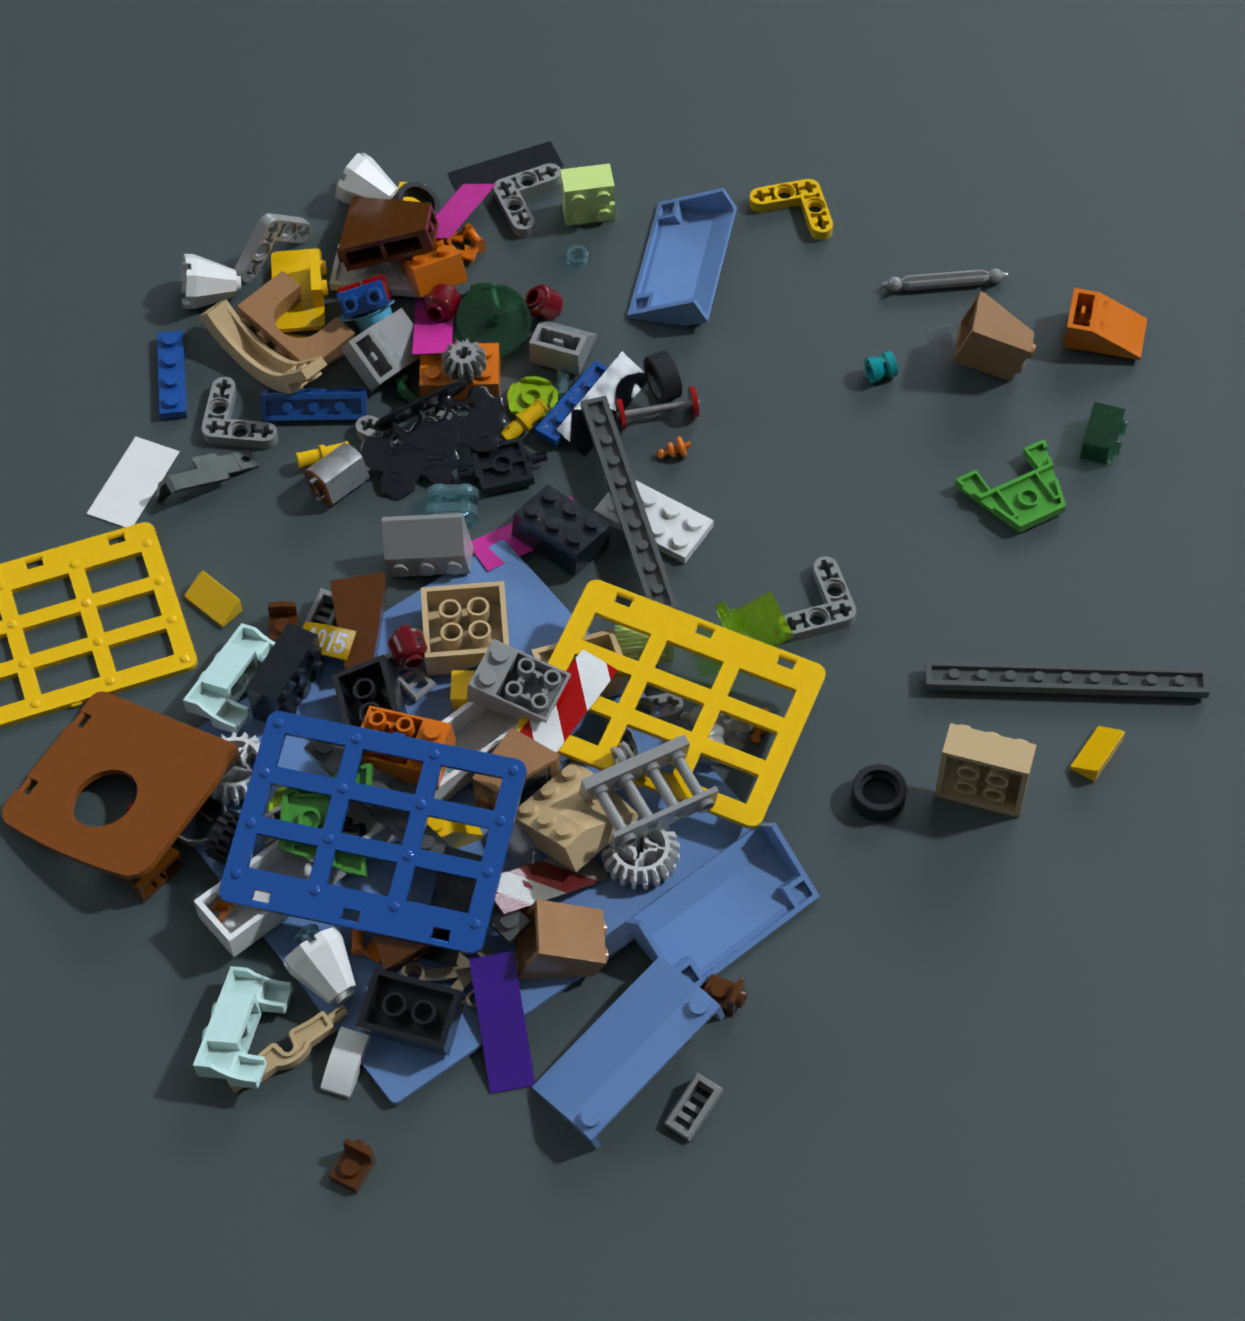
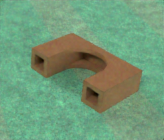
M282 270L237 305L238 316L264 344L289 360L304 361L322 356L327 364L320 370L323 373L344 356L341 349L348 341L355 337V332L337 317L316 334L309 337L295 338L281 332L276 326L277 320L301 301V286Z

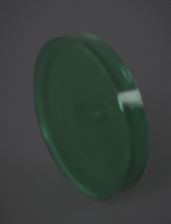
M486 283L471 289L460 302L456 312V329L461 341L465 342L468 338L470 344L474 342L499 343L500 358L516 352L527 339L531 328L530 310L524 298L513 288L500 283Z

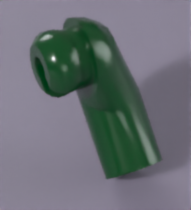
M400 372L398 377L393 379L398 396L408 404L421 398V396L407 386L411 382V377L405 372Z

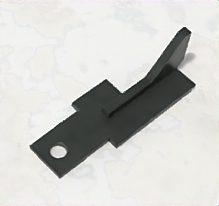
M249 449L218 457L215 453L192 457L191 462L196 469L166 476L158 483L155 500L157 503H161L173 493L230 480L229 475L258 468L259 465ZM247 458L249 462L245 463L241 461V459Z

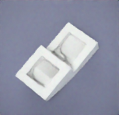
M344 1027L340 1028L320 1087L322 1091L350 1099L360 1075L361 1062L370 1043L369 1035Z

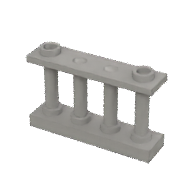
M685 735L674 738L581 780L579 794L584 803L591 799L598 800L615 829L612 832L610 841L612 850L619 847L627 848L645 835L698 811L700 813L707 812L715 805L719 791L717 787L714 786L703 791L685 761L690 745ZM670 764L676 767L693 795L679 803L660 773L661 768ZM643 776L649 777L667 808L652 814L635 786L634 781ZM618 787L625 790L641 817V820L626 826L608 795L609 791Z

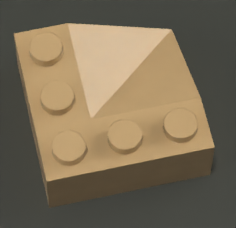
M504 581L421 587L423 634L428 647L427 652L424 653L428 676L451 674L452 670H467L478 666L493 638L509 645Z
M950 723L942 751L935 796L1019 817L1036 744L1029 743L1024 739L1000 736L995 732L972 729L970 726L963 724L956 725Z
M572 761L518 807L514 825L522 840L577 872L610 843L612 832L615 829L598 800L591 799L584 803L579 794L581 780L594 773ZM613 790L609 791L608 795L626 826L632 824L639 817L638 813Z

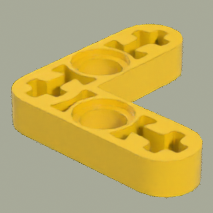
M803 179L759 187L751 191L749 206L753 211L762 213L801 206L809 232L814 239L823 241L832 236L833 221L817 181ZM781 193H788L791 195V197L783 199L780 198L778 195ZM819 207L821 211L814 213L809 208ZM819 221H821V226H822L823 229H821L820 227H818V222H819Z

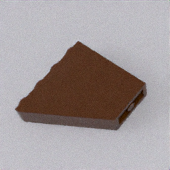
M352 197L347 209L346 221L343 223V233L340 235V246L337 248L338 259L341 263H344L348 272L434 251L439 222L431 203Z

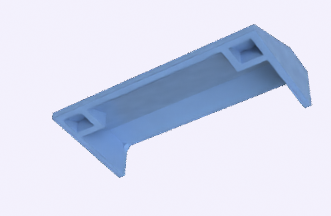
M724 188L658 202L627 314L629 319L680 326L708 322L737 210L736 205Z
M762 822L758 828L751 829L625 921V924L638 945L652 962L658 957L662 958L700 987L709 980L711 973L714 975L719 973L819 898L820 895L777 824Z
M658 957L532 1088L595 1149H598L601 1144L597 1138L602 1130L713 1015L720 1021L725 1017L722 1008L697 984Z

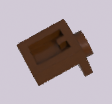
M288 601L268 603L269 639L276 642L287 623L298 626L297 607L295 602Z
M712 973L704 988V991L721 1006L723 1013L732 1017L737 1007L742 1009L748 995V991H745V979L739 978L737 983H734Z
M346 1138L343 1142L344 1151L331 1171L329 1179L357 1194L376 1162L369 1144L359 1139L352 1141Z

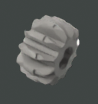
M468 338L463 343L456 339L455 345L447 344L446 351L442 355L443 370L445 374L449 375L451 381L465 379L473 383L474 377L481 378L483 371L487 367L484 348H480L478 342L470 344Z

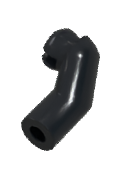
M346 816L342 833L359 837L366 835L367 830L363 823L352 824V818Z

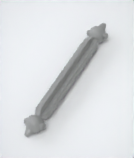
M994 268L989 272L981 269L908 275L902 279L891 277L888 281L882 283V287L892 292H897L901 288L912 291L983 285L988 281L997 284L1002 279L1007 278L1008 273Z

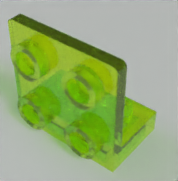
M772 592L762 595L737 610L735 608L729 609L724 601L714 606L725 628L776 647L794 636Z

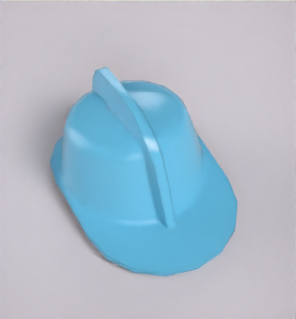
M390 300L389 305L347 319L342 315L338 319L342 322L353 320L361 332L391 315L390 305L395 300Z

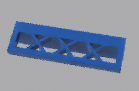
M369 388L299 389L291 394L274 389H264L260 395L262 421L358 420L360 417L368 415L367 398L369 396Z

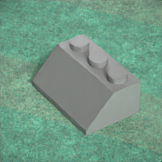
M462 513L382 517L384 560L390 577L457 575L471 572L474 547Z

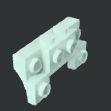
M241 623L183 699L186 712L209 718L213 727L231 733L234 731L237 734L251 716L250 708L237 703V701L246 691L247 685L275 642L262 634L256 627Z
M230 966L218 1001L212 1006L208 1027H205L202 1033V1043L193 1064L197 1076L226 1079L229 1086L258 1089L267 1062L264 1056H255L247 1053L262 1012L286 1013L294 990L292 983L267 978L249 968Z

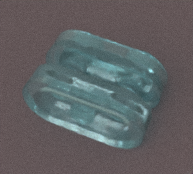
M466 483L461 485L434 484L426 489L425 503L427 506L425 507L424 515L462 513L466 526H472L478 522L479 509L477 505L479 503V491L476 487Z

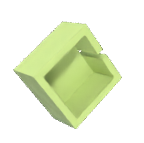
M610 163L560 170L561 200L566 226L615 220V185Z

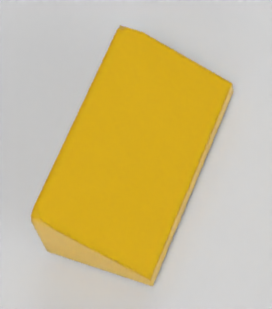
M203 570L198 574L184 595L188 601L222 628L243 611L240 599Z
M1098 726L1071 764L1070 769L1095 782L1123 742L1125 732L1119 729Z

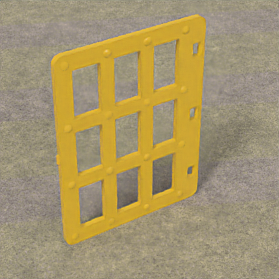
M138 523L0 564V614L2 617V621H0V639L8 638L13 660L0 663V682L19 677L25 700L0 707V729L70 707L81 706L97 692L104 691L113 695L183 674L196 668L198 663L197 656L155 528L151 523ZM124 536L125 541L109 545V540ZM143 556L149 577L92 594L86 572ZM43 561L44 565L31 569L27 568V564ZM70 577L76 599L22 615L18 614L13 593ZM155 593L161 616L104 632L97 610ZM82 616L88 635L87 638L30 654L24 632ZM165 632L168 633L174 655L116 672L110 649ZM94 655L100 677L41 694L35 671Z
M592 580L588 582L548 664L566 671L574 658L584 649L617 669L618 674L629 677L630 680L619 703L599 696L588 710V712L610 720L599 745L597 746L569 735L557 753L602 771L616 765L611 756L610 748L614 746L618 748L627 727L665 742L685 735L690 743L685 761L692 772L700 756H703L758 778L746 804L718 793L715 805L707 811L709 814L748 829L758 828L762 824L825 680L826 671L824 667L816 662L604 581ZM620 596L632 601L630 607L615 602L616 597ZM594 617H600L649 636L650 638L639 661L584 641L583 639ZM697 627L713 632L711 638L696 633ZM666 644L722 664L712 688L708 689L655 668ZM779 658L795 663L793 670L777 664ZM738 672H743L795 692L785 717L729 697L728 694ZM647 685L703 706L692 732L635 710ZM722 713L776 734L777 736L766 760L709 739L719 714ZM521 717L517 724V731L520 732L529 719ZM676 767L672 775L660 770L661 775L677 801L681 802L693 796ZM643 776L634 781L636 787L641 786L658 793L649 777Z

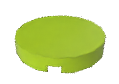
M527 376L521 378V381L516 384L514 382L507 391V408L510 414L515 417L518 412L522 413L539 398L549 409L548 412L536 421L540 422L558 403V391L545 378Z

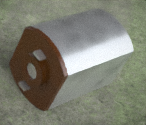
M346 443L341 444L304 471L311 493L316 497V500L321 501L326 506H332L370 478L361 454Z

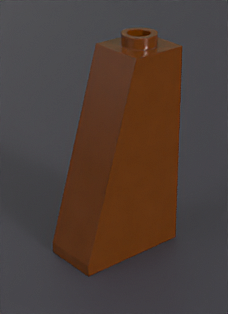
M385 572L331 580L330 587L337 627L357 631L348 659L343 660L344 668L348 669L378 656L387 594Z

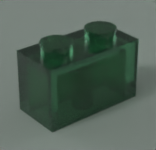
M1094 402L1082 444L1081 459L1111 466L1113 456H1119L1123 442L1118 440L1119 435H1125L1128 420H1123L1124 408Z

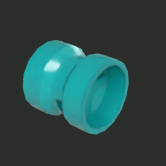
M891 351L882 353L877 358L871 356L864 359L865 372L871 383L879 382L883 377L892 378L898 375L897 361Z

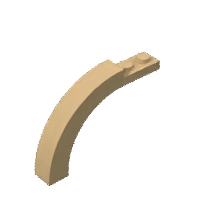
M227 299L216 303L198 316L216 341L244 370L264 385L276 391L287 394L295 393L308 382L317 379L322 374L320 370L327 365L322 356L304 361H292L279 355L264 344L246 326Z

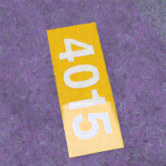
M305 621L303 629L318 634L322 655L343 660L348 659L357 631Z

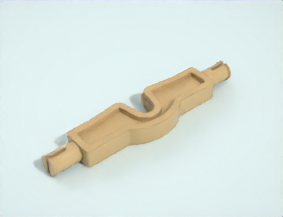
M341 1004V1006L328 1015L321 1011L310 1020L291 1029L288 1037L294 1047L290 1052H284L277 1043H271L257 1056H264L267 1062L260 1083L279 1070L291 1069L303 1062L309 1055L312 1047L336 1031L334 1024L349 1015L344 1005ZM230 1086L235 1094L244 1088Z

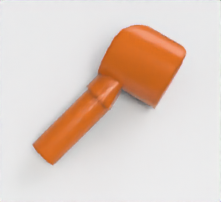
M218 899L211 912H221L217 919L223 923L226 921L231 909L237 905L227 903L223 899Z

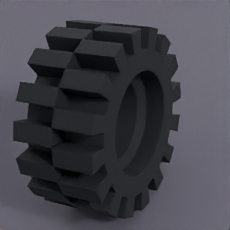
M229 809L228 812L225 811L223 817L217 819L218 823L217 825L214 824L211 828L213 831L209 833L207 837L209 841L205 845L207 847L205 850L207 856L225 866L240 817V813Z

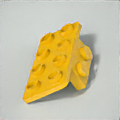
M314 248L273 252L271 254L272 278L283 270L301 286V301L277 320L276 326L284 333L324 328V295H328L327 280H323V276H327L326 260L322 261L321 250Z

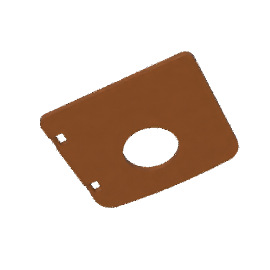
M101 691L90 697L74 721L68 724L30 771L23 784L8 798L3 806L2 816L5 823L11 829L57 854L127 880L139 879L155 868L238 760L240 752L237 746L230 741ZM86 716L90 717L82 728L78 727ZM110 774H123L131 777L136 782L137 796L130 810L117 821L105 826L90 827L76 820L74 814L76 800L83 789L94 780ZM33 782L36 783L32 791L26 794L25 791Z

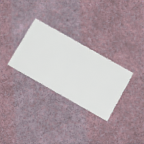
M135 436L86 514L123 527L134 525L156 491L158 483L163 480L180 451Z

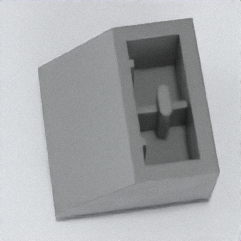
M550 321L538 323L529 342L530 362L579 376L597 338V334Z

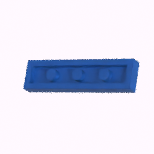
M183 330L157 333L160 418L161 420L187 418Z
M595 360L535 428V436L557 447L565 437L556 429L608 367Z

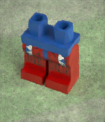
M384 273L362 280L363 285H360L358 281L337 288L338 293L336 295L345 319L390 304L389 301L392 299V294Z

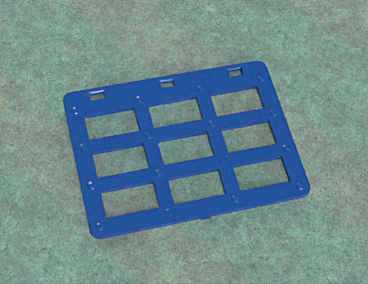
M282 711L273 712L266 721L219 887V894L225 902L466 954H476L482 950L485 943L527 775L526 766L523 761L516 758L411 738L403 733L394 732L392 734ZM286 735L345 747L337 778L278 767ZM366 751L423 763L415 794L356 783L363 752ZM445 767L502 779L494 811L434 799L441 768ZM272 785L331 797L323 829L263 817ZM350 801L410 813L402 845L342 833ZM431 817L489 829L482 861L422 850L421 845L428 818ZM258 835L318 847L309 880L249 868ZM336 851L397 864L389 895L383 896L328 884ZM415 868L476 880L469 912L464 913L407 901ZM255 891L271 894L269 903L252 900ZM344 909L359 912V922L341 919ZM434 928L449 931V941L431 938Z

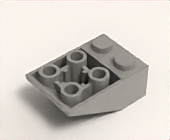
M402 308L367 328L348 341L341 349L371 392L420 359V354H412L414 324Z
M493 638L468 684L467 700L494 712L546 723L571 674Z

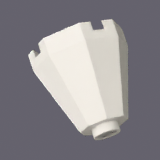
M357 153L343 172L346 175L344 181L340 179L337 184L335 198L349 204L352 197L392 200L398 191V187L372 157L365 153Z
M184 254L183 259L185 262L182 263L181 292L185 293V299L182 298L183 308L195 309L233 298L236 296V291H241V276H237L235 269L195 254Z
M334 926L315 934L314 937L316 939L310 943L306 940L284 958V966L290 975L327 1003L337 1002L338 1005H341L354 995L352 990L355 989L356 984L342 935Z

